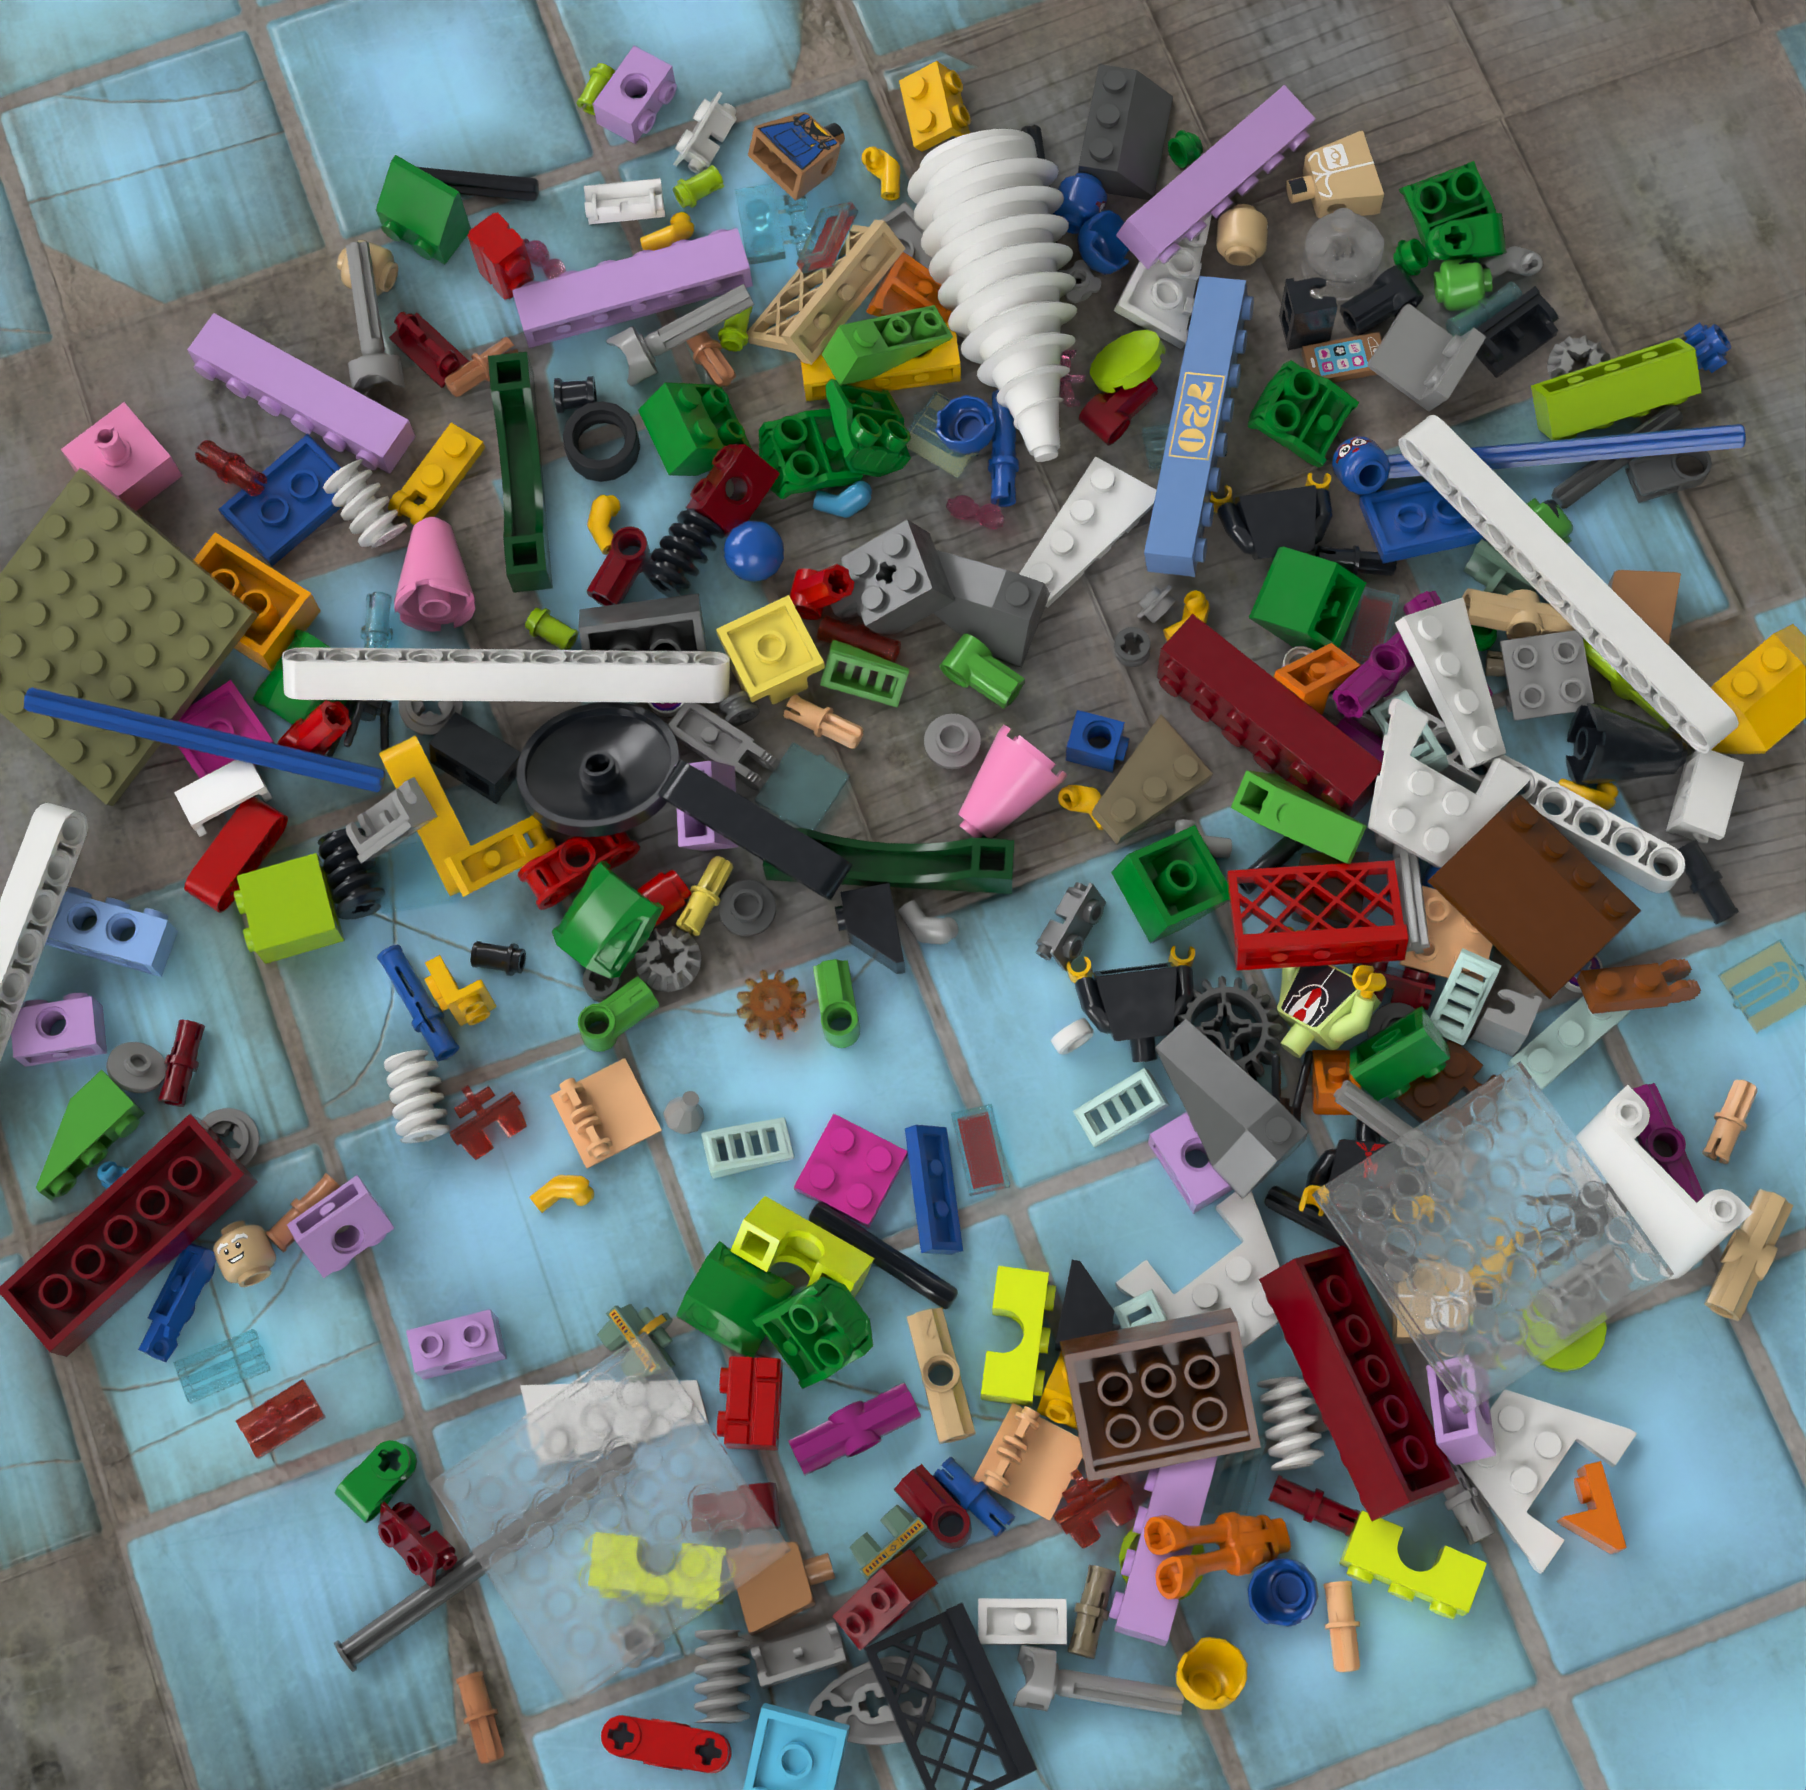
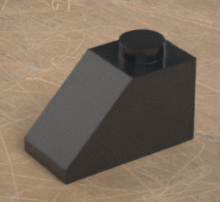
M886 883L840 892L842 905L835 906L839 931L847 930L849 943L896 974L905 973L904 958L890 884Z
M1072 1259L1055 1343L1056 1351H1061L1060 1341L1120 1330L1121 1325L1113 1324L1115 1311L1081 1261Z

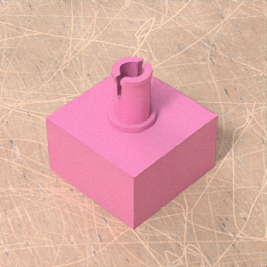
M125 402L61 449L76 472L79 468L87 470L135 511L182 477L181 472L169 453Z

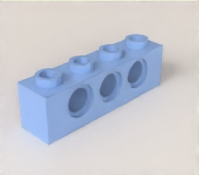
M68 887L64 893L45 945L162 977L178 933L175 927L168 921V915L150 908H145L143 913L130 910L129 904L109 897L106 898L105 902L91 899L92 895L84 890ZM97 916L96 924L91 929L81 930L82 924L87 918ZM136 927L135 934L131 939L120 941V935L126 928Z

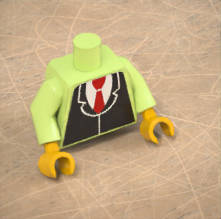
M1332 965L1282 968L1277 1011L1291 1029L1280 1042L1281 1046L1291 1055L1301 1058L1312 1041L1329 1050H1336L1345 1041L1365 1032L1370 1025L1373 1012L1381 1004L1374 991H1381L1386 986V979L1383 974L1373 973V966L1367 965L1357 966L1352 976Z

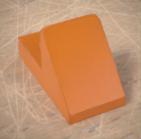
M1330 643L1276 670L1274 678L1322 715L1329 692L1338 688L1361 665L1333 643Z
M1312 1050V1105L1314 1114L1353 1115L1336 1103V1098L1334 1097L1336 1090L1341 1088L1346 1080L1351 1081L1361 1089L1360 1084L1349 1072L1350 1050Z
M1602 1462L1586 1464L1577 1470L1579 1477L1574 1478V1486L1579 1502L1581 1504L1586 1503L1588 1511L1561 1517L1556 1522L1609 1554L1620 1552L1627 1547Z

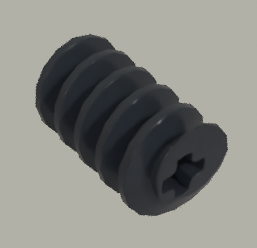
M681 511L677 516L678 523H673L668 529L670 536H664L660 540L661 548L655 549L651 553L652 561H647L642 566V572L647 580L667 597L681 596L675 589L676 586L685 589L690 588L691 584L684 575L687 573L695 577L698 576L700 572L693 564L694 560L703 564L707 563L708 558L701 551L702 548L710 551L716 550L717 546L711 540V535L721 539L725 536V532L719 525L696 512Z
M346 828L322 836L318 840V845H320L318 853L325 860L323 862V870L329 875L327 883L333 889L332 900L335 904H338L336 909L338 917L345 920L358 919L377 912L381 905L377 904L376 900L382 898L386 892L384 888L371 887L381 880L379 873H367V871L376 866V860L373 858L360 863L357 858L359 854L349 839ZM358 828L360 834L366 837L364 829Z

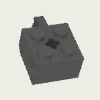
M905 520L841 557L843 566L849 569V575L855 582L852 595L831 604L835 616L840 617L842 620L848 621L859 616L863 618L866 627L883 636L903 631L954 602L955 599L930 533L911 521Z

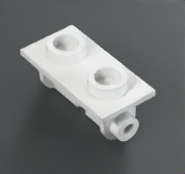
M720 91L711 102L706 99L702 101L693 116V119L698 122L693 132L686 129L678 141L675 149L680 154L673 164L676 167L684 159L689 162L688 168L692 172L698 174L706 170L720 148L718 144L708 139L711 135L720 142H723L731 127L735 124L737 110L730 104L724 103L722 106L718 103L722 95Z
M661 178L584 186L585 213L589 225L665 217Z

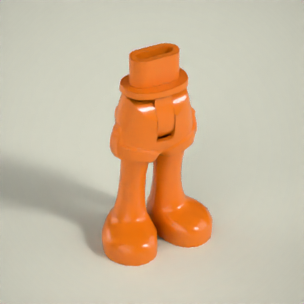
M1227 1512L1219 1515L1215 1523L1200 1526L1183 1525L1173 1517L1159 1515L1149 1518L1144 1527L1145 1543L1148 1549L1156 1555L1174 1553L1186 1547L1216 1543L1220 1547L1216 1551L1197 1555L1172 1556L1162 1561L1157 1567L1155 1578L1159 1592L1166 1599H1179L1185 1596L1196 1578L1200 1575L1212 1571L1226 1570L1231 1575L1243 1576L1250 1574L1254 1567L1277 1559L1279 1554L1287 1553L1291 1549V1542L1284 1520L1282 1518L1270 1519L1266 1515L1255 1517L1240 1515L1236 1512Z

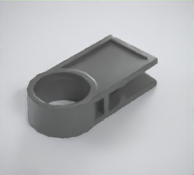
M1707 451L1654 455L1628 462L1629 468H1626L1625 472L1638 503L1701 485L1710 472L1712 461ZM1682 456L1695 457L1703 465L1704 471L1698 476H1687L1680 472L1676 465V460Z

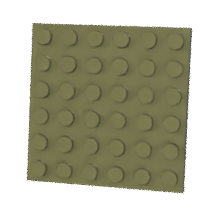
M79 468L0 573V713L106 805L114 806L162 742L29 712L24 709V697L28 689L34 687L179 721L259 614L91 473Z

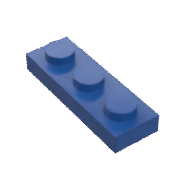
M913 1125L905 1128L921 1253L952 1255L963 1251L947 1128L927 1125Z

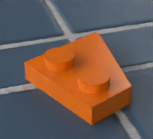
M904 251L886 272L866 309L868 314L880 317L935 305L945 323L948 322L952 311L944 308L938 300V291L941 284L930 276L929 269Z

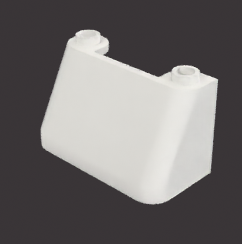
M1627 1085L1564 1148L1559 1155L1558 1169L1562 1177L1576 1192L1585 1190L1587 1197L1595 1195L1601 1200L1607 1213V1224L1654 1273L1661 1278L1669 1280L1678 1279L1691 1270L1753 1212L1738 1196L1728 1190H1713L1697 1203L1635 1140L1648 1125L1650 1114L1645 1102Z

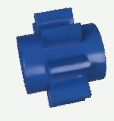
M1699 322L1684 333L1687 338L1685 342L1696 350L1698 371L1703 368L1705 371L1709 370L1713 373L1728 363L1724 356L1731 349V344L1718 325L1714 324L1708 327L1707 325L1703 326Z

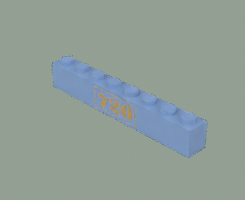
M1199 276L1144 550L1147 572L1195 577L1198 562L1204 563L1207 538H1203L1204 528L1211 527L1213 522L1214 503L1209 502L1211 492H1218L1221 478V468L1216 466L1218 456L1225 457L1228 436L1227 433H1223L1225 422L1232 421L1234 412V398H1230L1231 388H1238L1240 382L1241 365L1236 364L1238 354L1245 353L1247 330H1243L1244 321L1251 320L1253 314L1254 297L1248 296L1246 280Z

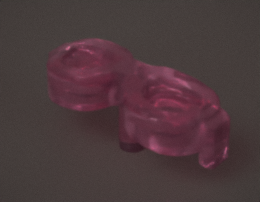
M524 239L530 262L537 267H541L548 280L557 278L562 273L567 272L561 260L556 258L549 260V251L544 243L538 240L529 242L528 239Z
M1077 350L1064 351L1061 355L1060 365L1071 368V360L1073 357H1076ZM1069 372L1060 378L1061 398L1064 399L1062 401L1063 404L1067 407L1080 406V401L1075 400L1071 383L1085 382V374L1070 375Z
M965 495L957 496L954 499L950 498L946 504L947 510L953 517L962 520L974 519L981 525L991 529L1003 527L1004 516L1001 513V509L995 504H985L979 509V505L974 503L972 498Z

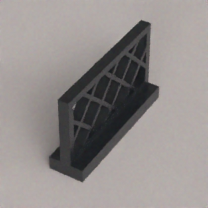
M959 1603L946 1609L945 1612L864 1648V1652L925 1790H936L935 1784L941 1769L965 1778L961 1790L968 1789L970 1780L982 1785L973 1790H996L1037 1770L963 1603ZM940 1625L947 1641L942 1658L917 1649L923 1632ZM916 1636L912 1647L901 1643ZM892 1646L910 1653L902 1676L900 1677L885 1671L877 1653ZM950 1650L957 1664L946 1661ZM915 1655L939 1664L931 1688L906 1679ZM944 1667L962 1674L966 1684L960 1700L935 1691ZM888 1679L899 1683L895 1694ZM904 1685L928 1694L920 1718L902 1712L899 1706L898 1699ZM968 1692H970L975 1706L965 1702ZM933 1697L957 1706L949 1730L924 1721ZM962 1708L979 1714L983 1721L984 1727L978 1742L954 1733ZM906 1721L917 1724L914 1735H912ZM922 1727L947 1736L938 1761L920 1754L916 1742ZM987 1733L994 1748L984 1744ZM951 1739L976 1748L968 1772L943 1763ZM981 1750L998 1756L1006 1774L991 1782L973 1775ZM925 1763L935 1766L932 1778Z

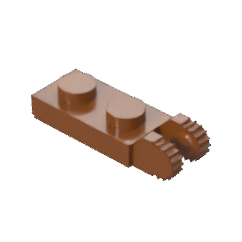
M1670 959L1661 965L1652 963L1581 970L1577 977V982L1592 1014L1665 1007L1669 1003L1686 1002L1695 999L1701 991L1698 982L1694 979H1689L1688 981L1681 980L1689 976L1692 970L1688 960ZM1673 980L1676 981L1675 983H1673V984H1671V985H1669V986H1668L1667 983H1666V982H1672Z

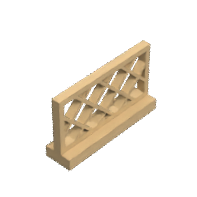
M875 219L869 227L849 224L844 235L846 240L841 242L834 260L844 254L846 256L832 262V264L823 266L822 269L814 273L820 267L811 269L809 267L819 248V243L746 332L749 337L748 342L758 346L795 353L803 363L813 364L826 348L839 325L847 322L906 248L883 220ZM823 282L822 285L810 291L811 288ZM799 311L797 315L786 320L787 317Z

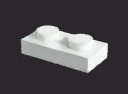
M978 1598V1638L981 1645H1067L1066 1599Z

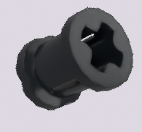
M588 376L585 381L563 382L561 378H554V401L557 414L564 413L565 409L581 408L588 403L597 402L595 377Z

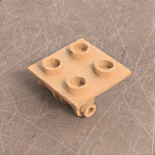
M1422 886L1430 948L1423 949L1424 953L1415 954L1414 951L1406 952L1405 960L1400 961L1399 965L1449 978L1462 948L1489 960L1493 944L1436 889ZM1462 969V973L1483 982V976L1468 969Z
M626 1058L578 1082L574 1078H569L560 1083V1091L550 1095L586 1169L662 1131Z
M1012 1403L973 1479L978 1483L983 1481L990 1490L1050 1521L1083 1458L1079 1437L1039 1417L1040 1414L1026 1406L1022 1408Z

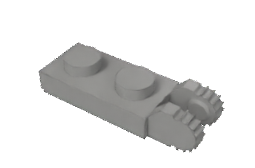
M684 703L668 724L676 741L707 761L735 766V776L754 790L760 791L765 782L757 773L742 765L745 758L749 755L761 766L771 771H775L780 764L773 755L755 744L753 738L699 703Z

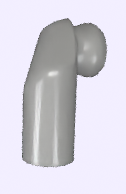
M1512 246L1506 249V254L1494 256L1481 264L1482 269L1490 268L1493 280L1506 271L1523 276H1532L1541 270L1543 260L1534 251Z
M1180 819L1175 823V833L1194 825L1197 828V823L1193 820ZM1201 835L1213 857L1227 859L1230 857L1232 852V840L1230 838Z
M915 900L904 904L898 910V913L914 937L921 943L946 944L958 934V924L954 919L950 917H926Z

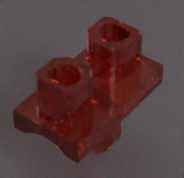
M469 1085L461 1089L467 1100L455 1107L454 1110L460 1119L474 1110L477 1114L449 1133L457 1146L462 1144L464 1149L477 1160L494 1148L482 1129L497 1120L507 1137L510 1138L526 1128L527 1125L518 1107L521 1102L513 1091L484 1109L482 1105L495 1097L491 1088L487 1086L477 1094H474Z
M302 1379L236 1420V1423L247 1439L255 1457L260 1459L323 1420L326 1416L308 1384Z
M1075 1469L1069 1473L1075 1485L1061 1493L1069 1505L1053 1514V1518L1066 1535L1069 1534L1084 1549L1098 1541L1101 1537L1092 1521L1096 1516L1106 1511L1116 1527L1122 1526L1136 1517L1132 1501L1129 1497L1134 1493L1128 1482H1124L1120 1475L1106 1482L1104 1479L1088 1481L1087 1478L1084 1479L1078 1469Z

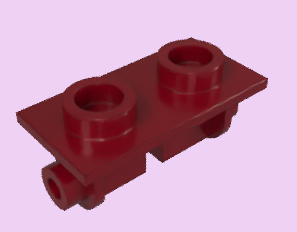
M403 311L396 316L394 323L397 325V328L388 337L389 340L441 388L446 385L445 378L470 362L418 313L407 314Z
M1388 961L1353 964L1352 969L1354 970L1359 965L1373 966V973L1383 974L1386 979V986L1381 991H1374L1380 1002L1383 1000L1385 989L1390 988L1394 989L1390 1003H1404L1414 1009L1422 1006L1424 1010L1428 1011L1432 994L1425 993V989L1435 991L1436 987L1435 979L1428 977L1429 973L1406 966L1404 970L1389 967Z
M385 1502L381 1503L378 1533L381 1540L387 1547H393L413 1574L420 1575L430 1587L435 1586L436 1570L440 1568L448 1570L457 1562L455 1548L437 1530L425 1537L421 1536L430 1531L431 1524L412 1504L398 1502L391 1509Z

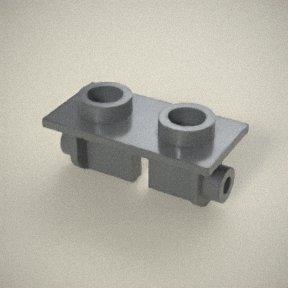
M1076 882L1074 887H1068L1054 912L1058 917L1066 919L1065 922L1061 924L1050 919L1036 942L1038 946L1036 954L1045 960H1050L1053 956L1059 966L1066 972L1067 962L1070 961L1072 963L1081 954L1087 935L1093 925L1099 922L1103 914L1106 901L1094 884L1089 883L1088 886Z

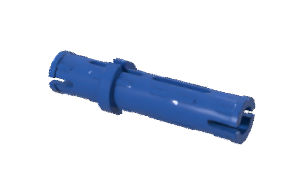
M997 389L992 392V408L996 417L995 433L992 438V459L988 460V471L991 473L992 479L991 503L996 505L997 499H999L998 507H1008L1016 503L1015 477L1016 472L1019 471V460L1016 458L1015 452L1016 428L1014 426V418L1008 408L998 404L996 397L999 390Z
M397 944L384 949L378 954L377 959L382 964L397 993L413 1018L411 1024L414 1030L422 1033L437 1061L453 1056L460 1047L443 1021L445 1016L441 1008L434 1006L420 979L402 952L401 946ZM401 973L404 975L406 981L408 982L413 993L415 994L414 997L410 992L408 986L406 985L405 981L403 980ZM422 1008H423V1010H424L426 1016L429 1018L430 1022L432 1023V1025H433V1027H434V1029H435V1032L433 1031L431 1025L429 1024V1022L427 1021L426 1017L424 1016V1014H423V1012H422Z

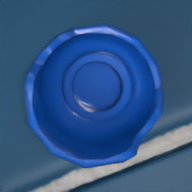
M1110 210L1102 211L1089 218L1081 226L1077 239L1078 249L1084 262L1090 269L1104 275L1119 271L1129 263L1128 259H1124L1129 249L1116 236L1125 222L1118 214Z
M964 395L952 399L942 410L938 411L937 428H935L939 439L952 452L964 455L976 453L986 447L993 438L996 417L992 407L983 399Z
M746 521L733 528L725 540V562L739 579L749 582L765 581L777 573L784 560V543L777 531L765 522Z
M1278 1558L1267 1562L1254 1572L1248 1586L1249 1605L1265 1624L1287 1627L1299 1624L1313 1613L1319 1597L1317 1581L1314 1575L1303 1563L1288 1558Z

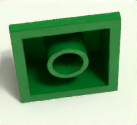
M394 156L376 207V212L382 225L381 229L392 240L400 242L402 239L412 245L413 249L421 257L427 260L434 258L445 265L471 230L460 193L399 156Z
M1195 825L1129 853L1111 872L1150 944L1186 928L1230 901L1228 883Z
M1421 1006L1351 1048L1349 1072L1377 1102L1386 1096L1389 1100H1392L1405 1093L1411 1087L1409 1083L1424 1075L1425 1078H1429L1442 1071L1447 1066L1445 1061L1450 1059L1449 1046Z

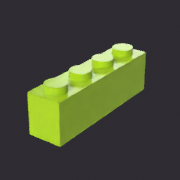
M1679 337L1531 385L1538 429L1551 440L1574 439L1577 433L1589 429H1605L1612 426L1614 421L1626 417L1645 416L1653 408L1665 404L1678 405L1687 401L1688 397L1702 393L1696 350Z

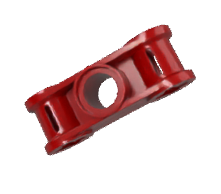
M625 831L601 837L574 836L545 855L529 861L519 870L517 876L520 881L527 882L535 894L537 907L540 910H545L555 906L569 894L584 886L591 871L599 862L606 861L611 865L610 869L620 866L638 853L640 845L636 840H631ZM577 855H584L589 858L588 863L582 867L569 865L570 860Z
M617 1715L610 1718L604 1724L601 1731L602 1744L610 1754L621 1758L643 1761V1764L680 1771L687 1769L704 1773H718L728 1766L732 1757L730 1743L723 1735L672 1721L654 1718L648 1720ZM624 1724H627V1731L634 1734L633 1742H625L623 1749H619V1742L613 1739L614 1731H622ZM710 1740H715V1747L722 1750L721 1757L713 1758L711 1765H706V1758L699 1755L700 1747H708Z

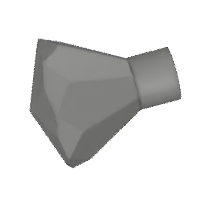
M687 1091L683 1094V1097H676L667 1104L663 1115L668 1127L675 1132L689 1134L698 1131L701 1126L704 1114L703 1109L698 1104L699 1096L695 1092Z

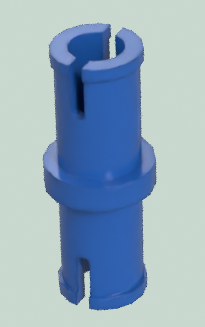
M949 1457L941 1466L954 1479L944 1469H937L933 1477L961 1502L959 1505L966 1512L970 1511L993 1532L995 1537H998L1007 1528L994 1515L1004 1525H1010L1015 1516L1008 1512L987 1492L989 1487L983 1481L978 1483L955 1462L953 1457Z

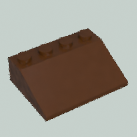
M1520 794L1497 813L1428 880L1453 907L1549 1000L1618 936L1641 911Z
M1231 1308L1060 1341L1088 1481L1261 1448L1238 1321Z

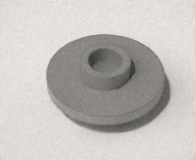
M945 714L936 718L930 723L924 736V747L928 757L936 765L946 769H959L967 766L976 758L981 746V736L977 726L969 718L960 714Z
M127 1042L115 1047L111 1051L106 1064L110 1079L118 1087L133 1093H146L156 1089L163 1082L166 1073L165 1060L162 1055L153 1047L139 1042Z

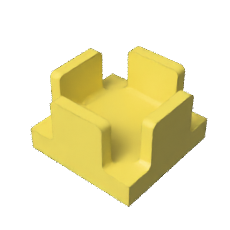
M789 595L716 629L717 636L725 649L726 655L730 658V668L742 691L747 692L751 702H755L767 695L772 704L783 701L794 694L808 688L807 677L825 668L824 661Z

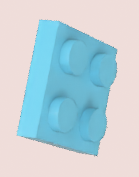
M764 1703L760 1711L743 1790H836L850 1725Z

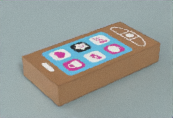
M1375 332L1303 346L1301 353L1305 368L1336 383L1378 375L1368 368L1367 364L1382 340L1380 333Z

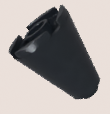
M1587 703V706H1579L1572 718L1568 731L1567 742L1574 743L1573 756L1566 755V766L1570 779L1573 783L1590 785L1670 775L1676 773L1679 767L1685 764L1687 758V745L1682 741L1678 733L1596 703Z

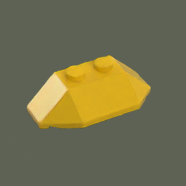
M1794 624L1773 633L1711 686V689L1734 711L1739 723L1733 732L1711 750L1723 754H1765L1806 719V636Z

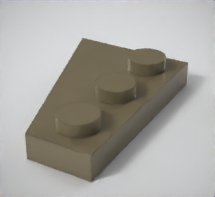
M1160 714L1095 805L1091 815L1118 845L1209 782L1213 773L1163 715Z

